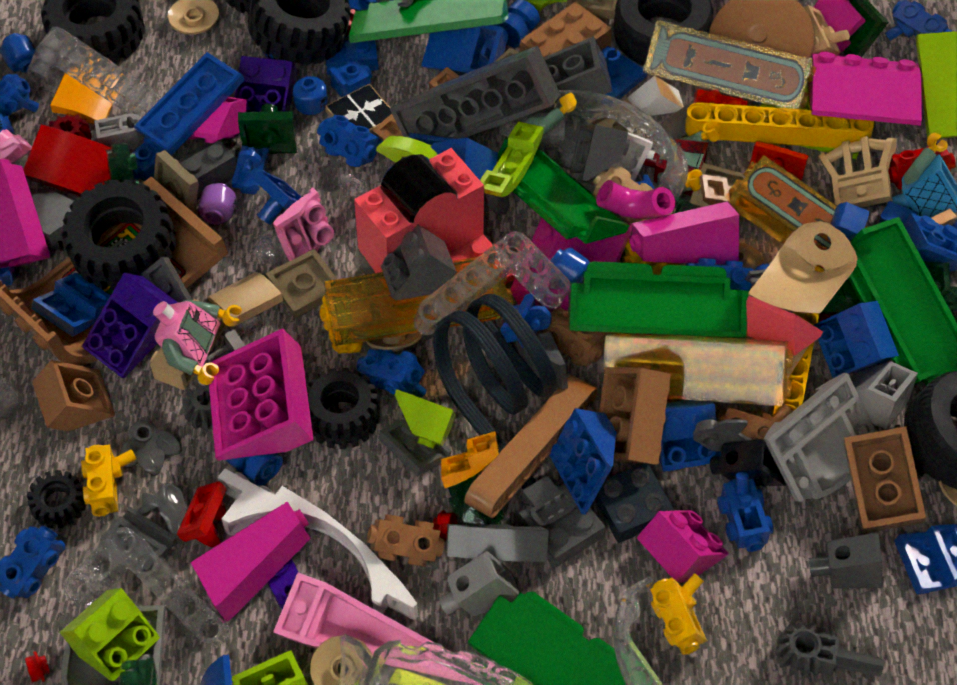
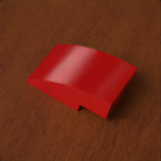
M41 124L23 170L25 177L33 182L55 187L57 190L66 193L72 192L80 196L85 190H93L96 184L102 182L105 185L109 184V180H114L124 153L82 136Z

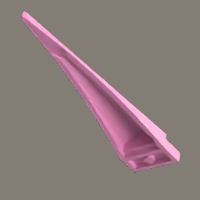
M301 573L296 575L273 631L276 635L315 649L329 638L340 635L352 636L367 645L373 654L375 663L470 685H512L330 584Z

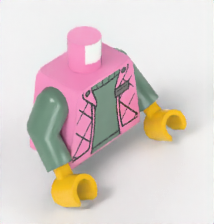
M184 300L170 305L165 301L157 304L153 310V315L161 322L154 336L156 342L163 349L167 363L189 375L197 374L198 381L202 385L211 384L215 379L213 376L217 375L219 368L214 363H206L204 365V362L221 324L217 318H222L223 323L227 326H234L240 319L231 317L230 313L239 315L242 309L238 305H230L226 310L220 309L219 305L194 300Z

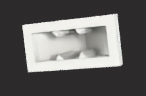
M653 76L627 97L629 102L643 117L674 113L684 107L678 89L656 76Z
M628 132L627 139H630L626 156L622 155L621 161L614 164L613 167L616 169L618 167L625 168L631 174L630 179L635 181L653 142Z

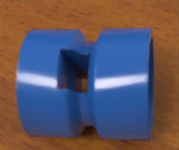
M525 0L514 1L508 8L509 18L503 24H495L506 30L509 34L506 45L513 48L519 47L520 40L530 34L540 22V16L536 8Z
M278 453L227 459L226 461L238 472H242L250 482L260 487L277 475L282 466L283 459Z

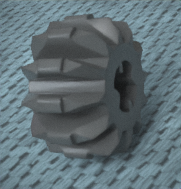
M197 382L196 390L187 389V397L183 399L184 416L188 422L191 421L195 429L203 425V429L207 432L212 424L209 385L202 386Z

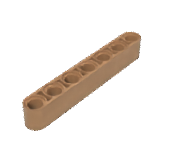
M570 375L567 378L568 388H558L504 447L499 455L475 479L465 495L464 503L490 518H494L549 456L553 445L556 444L574 408L588 410L586 407L590 401H595L598 388Z

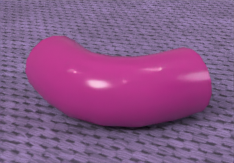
M611 180L606 181L601 186L596 198L599 207L620 216L634 219H653L670 214L675 207L674 195L665 187L649 191L629 189Z

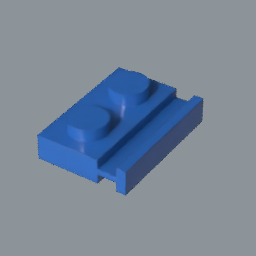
M346 40L341 50L335 56L326 60L327 75H330V68L338 69L354 60H357L360 65L367 64L371 71L379 70L375 40L350 43L349 40Z

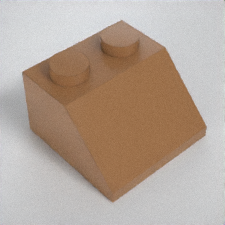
M51 360L32 381L47 428L69 432L115 416L103 378L98 369Z

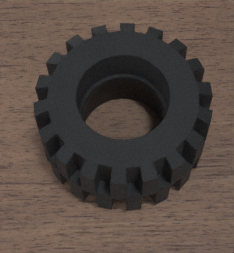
M342 367V371H336V368L330 369V373L326 374L323 371L318 374L319 379L313 378L309 382L310 387H307L313 437L316 436V441L321 445L326 441L327 447L334 449L335 444H339L340 449H346V444L349 443L352 444V447L359 446V439L366 442L369 439V432L374 434L376 424L379 423L378 398L374 384H370V379L366 375L361 377L360 371L354 370L349 372V368ZM338 402H348L355 405L352 410L345 413H332L327 410L331 405Z

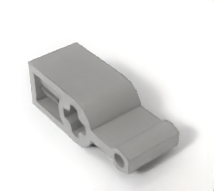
M131 113L95 120L94 124L98 142L119 151L142 145L145 137L134 128L142 118L137 114Z

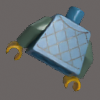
M936 132L930 134L927 138L929 148H924L902 177L903 193L892 197V202L906 208L911 207L913 211L918 212L920 217L926 215L931 218L948 209H951L954 214L957 212V183L941 155L936 156L935 154L936 151H945L948 143L945 140H941L936 145V142L941 137Z

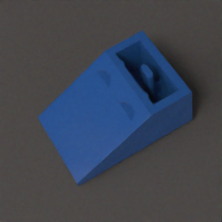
M496 25L430 33L421 67L443 71L448 67L459 76L495 62L504 54L509 34L503 27Z
M574 408L556 444L553 445L549 456L581 514L586 515L613 467L617 432L605 413Z

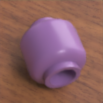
M223 183L207 185L201 193L198 204L199 214L206 222L213 225L229 221L233 216L237 200L235 192Z

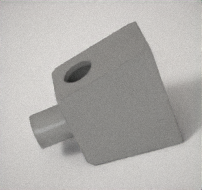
M486 551L448 576L447 581L451 592L440 597L439 601L447 615L462 608L470 615L476 616L488 612L499 595L509 602L515 600L519 590L511 570Z

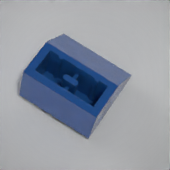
M910 213L903 225L925 265L943 272L957 270V229L949 224L945 226L938 224L926 215L920 217Z
M878 301L859 303L813 325L823 331L818 341L832 378L843 373L850 375L899 356Z
M705 396L666 404V420L663 426L661 454L659 456L663 472L710 464L711 457L721 456V452L709 450L693 438V432L698 422L703 420L717 421L715 403Z

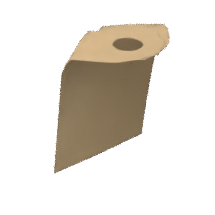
M818 221L803 224L790 234L748 294L784 310L821 313L854 271L858 260L856 252L845 234L830 223ZM824 233L830 238L831 246L829 249L821 250L815 245L814 238L817 234ZM817 265H821L825 271L816 272L814 268Z

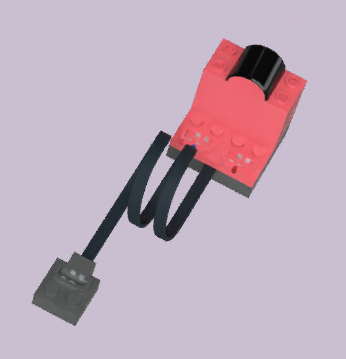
M452 148L431 159L422 154L410 155L393 164L382 178L380 186L354 199L360 269L380 293L390 292L381 265L385 257L389 253H393L402 243L404 236L408 232H412L419 224L445 241L457 271L448 282L480 277L491 281L495 285L499 295L485 294L475 299V301L472 300L466 312L455 311L441 319L438 324L423 326V335L419 340L423 343L434 337L435 363L444 388L455 406L478 435L494 432L496 430L470 400L458 381L449 355V328L457 323L463 327L466 352L477 378L496 403L511 415H516L528 406V398L522 382L539 397H546L557 390L558 382L555 370L545 349L521 314L503 298L511 293L510 288L516 277V271L484 235V184ZM433 295V300H434V296H435V297H447V296H436V295ZM482 304L495 310L513 330L533 361L540 378L532 371L511 344L506 342L504 336L487 316L478 317ZM482 349L484 350V352L489 357L494 367L498 371L508 392L500 384V382L497 380V378L491 371L484 357ZM496 432L500 453L507 444ZM531 475L522 485V504L526 508L518 512V525L543 527L549 530L547 561L554 569L604 538V524L590 508L586 515L581 514L565 484L557 488L548 476L536 481Z

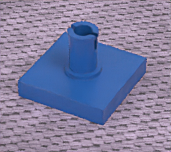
M606 46L602 53L606 59L612 91L601 98L614 105L647 77V71L620 54L615 48Z
M257 167L249 174L271 196L260 212L257 213V216L267 224L271 225L273 223V220L283 207L288 209L302 197L283 179Z

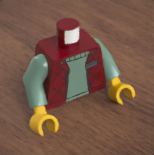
M715 120L707 121L703 125V131H699L689 137L665 139L660 152L649 151L643 165L655 168L654 182L658 183L661 187L669 189L673 195L684 193L692 196L693 191L696 192L701 188V168L707 159L709 144L707 141L709 139L711 142H716L720 137L718 133L720 126Z

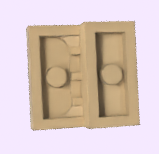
M255 272L208 296V300L211 304L219 305L220 309L226 310L230 305L241 307L242 312L239 315L230 313L231 317L240 319L233 326L235 327L283 302L282 293L271 281L259 272Z

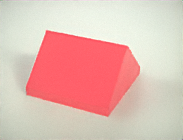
M748 296L746 300L747 336L795 356L820 338L823 331L793 313L752 296Z

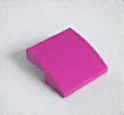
M818 0L814 5V8L822 12L827 25L831 26L835 32L848 30L851 36L866 21L848 0ZM850 40L838 42L837 46L842 53L851 42Z

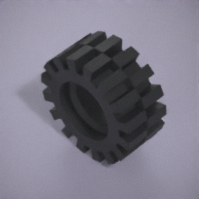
M55 470L54 476H51L49 471L45 473V479H42L40 476L37 477L36 482L38 485L31 483L29 487L31 492H27V502L35 520H38L39 524L44 526L46 523L47 527L52 529L54 524H57L59 529L64 528L63 522L67 521L71 525L74 523L73 517L79 519L82 516L80 510L84 511L86 505L84 503L81 482H79L75 475L72 477L68 471H65L64 475H62L61 470ZM55 492H64L68 495V500L60 506L48 507L46 505L47 498Z

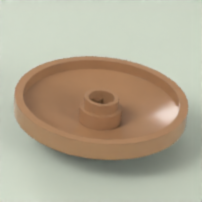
M730 0L715 16L708 39L795 60L802 66L803 71L809 64L814 50V30L810 17L797 0Z

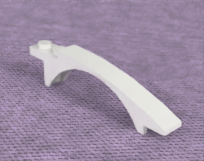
M224 468L217 477L218 481L227 488L225 494L236 499L222 518L225 533L231 536L235 535L288 501L294 512L298 509L301 510L309 523L306 526L307 528L329 535L344 545L357 558L371 586L374 610L383 614L387 607H390L410 619L416 620L418 617L417 602L402 582L365 543L325 511L284 486L275 495L268 487L255 485L239 472L233 473Z

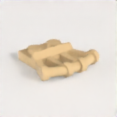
M865 136L856 142L844 141L842 145L825 154L823 152L818 155L822 165L832 178L835 208L844 202L862 208L893 201L888 169L892 155L896 150L897 143L895 138L881 140ZM871 150L883 151L878 167L873 168ZM862 151L865 170L854 172L852 153ZM844 157L846 174L838 175L831 163Z

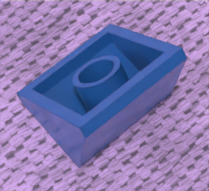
M467 137L434 142L431 145V148L437 155L452 148L479 180L486 170L492 171L498 161V152Z

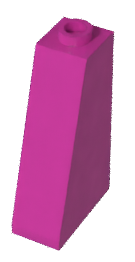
M0 159V268L18 267L50 258L49 249L23 167L11 164L10 160Z
M722 202L632 223V235L629 236L630 247L633 252L639 255L643 262L698 263L699 258L716 259V264H725L726 261H739V214L728 202Z
M288 501L190 562L214 607L226 622L231 620L311 539L305 530V527L309 525L300 509L294 512Z

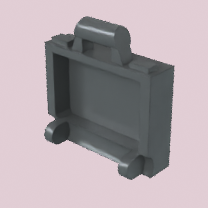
M44 187L32 195V199L48 249L54 252L59 247L58 241L63 242L61 228L64 225V216L66 212H71L69 207L75 199L79 200L81 196L72 192L63 196Z

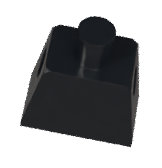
M764 439L725 443L721 447V456H713L710 459V471L713 475L721 474L731 481L736 479L738 472H746L748 479L753 478L755 486H786V482Z

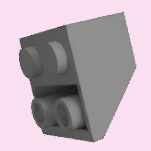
M889 361L856 372L851 378L874 426L884 429L890 426L909 402L918 373Z

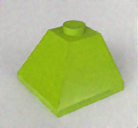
M396 389L394 395L412 434L418 438L417 443L434 449L435 445L443 447L457 417L454 410Z

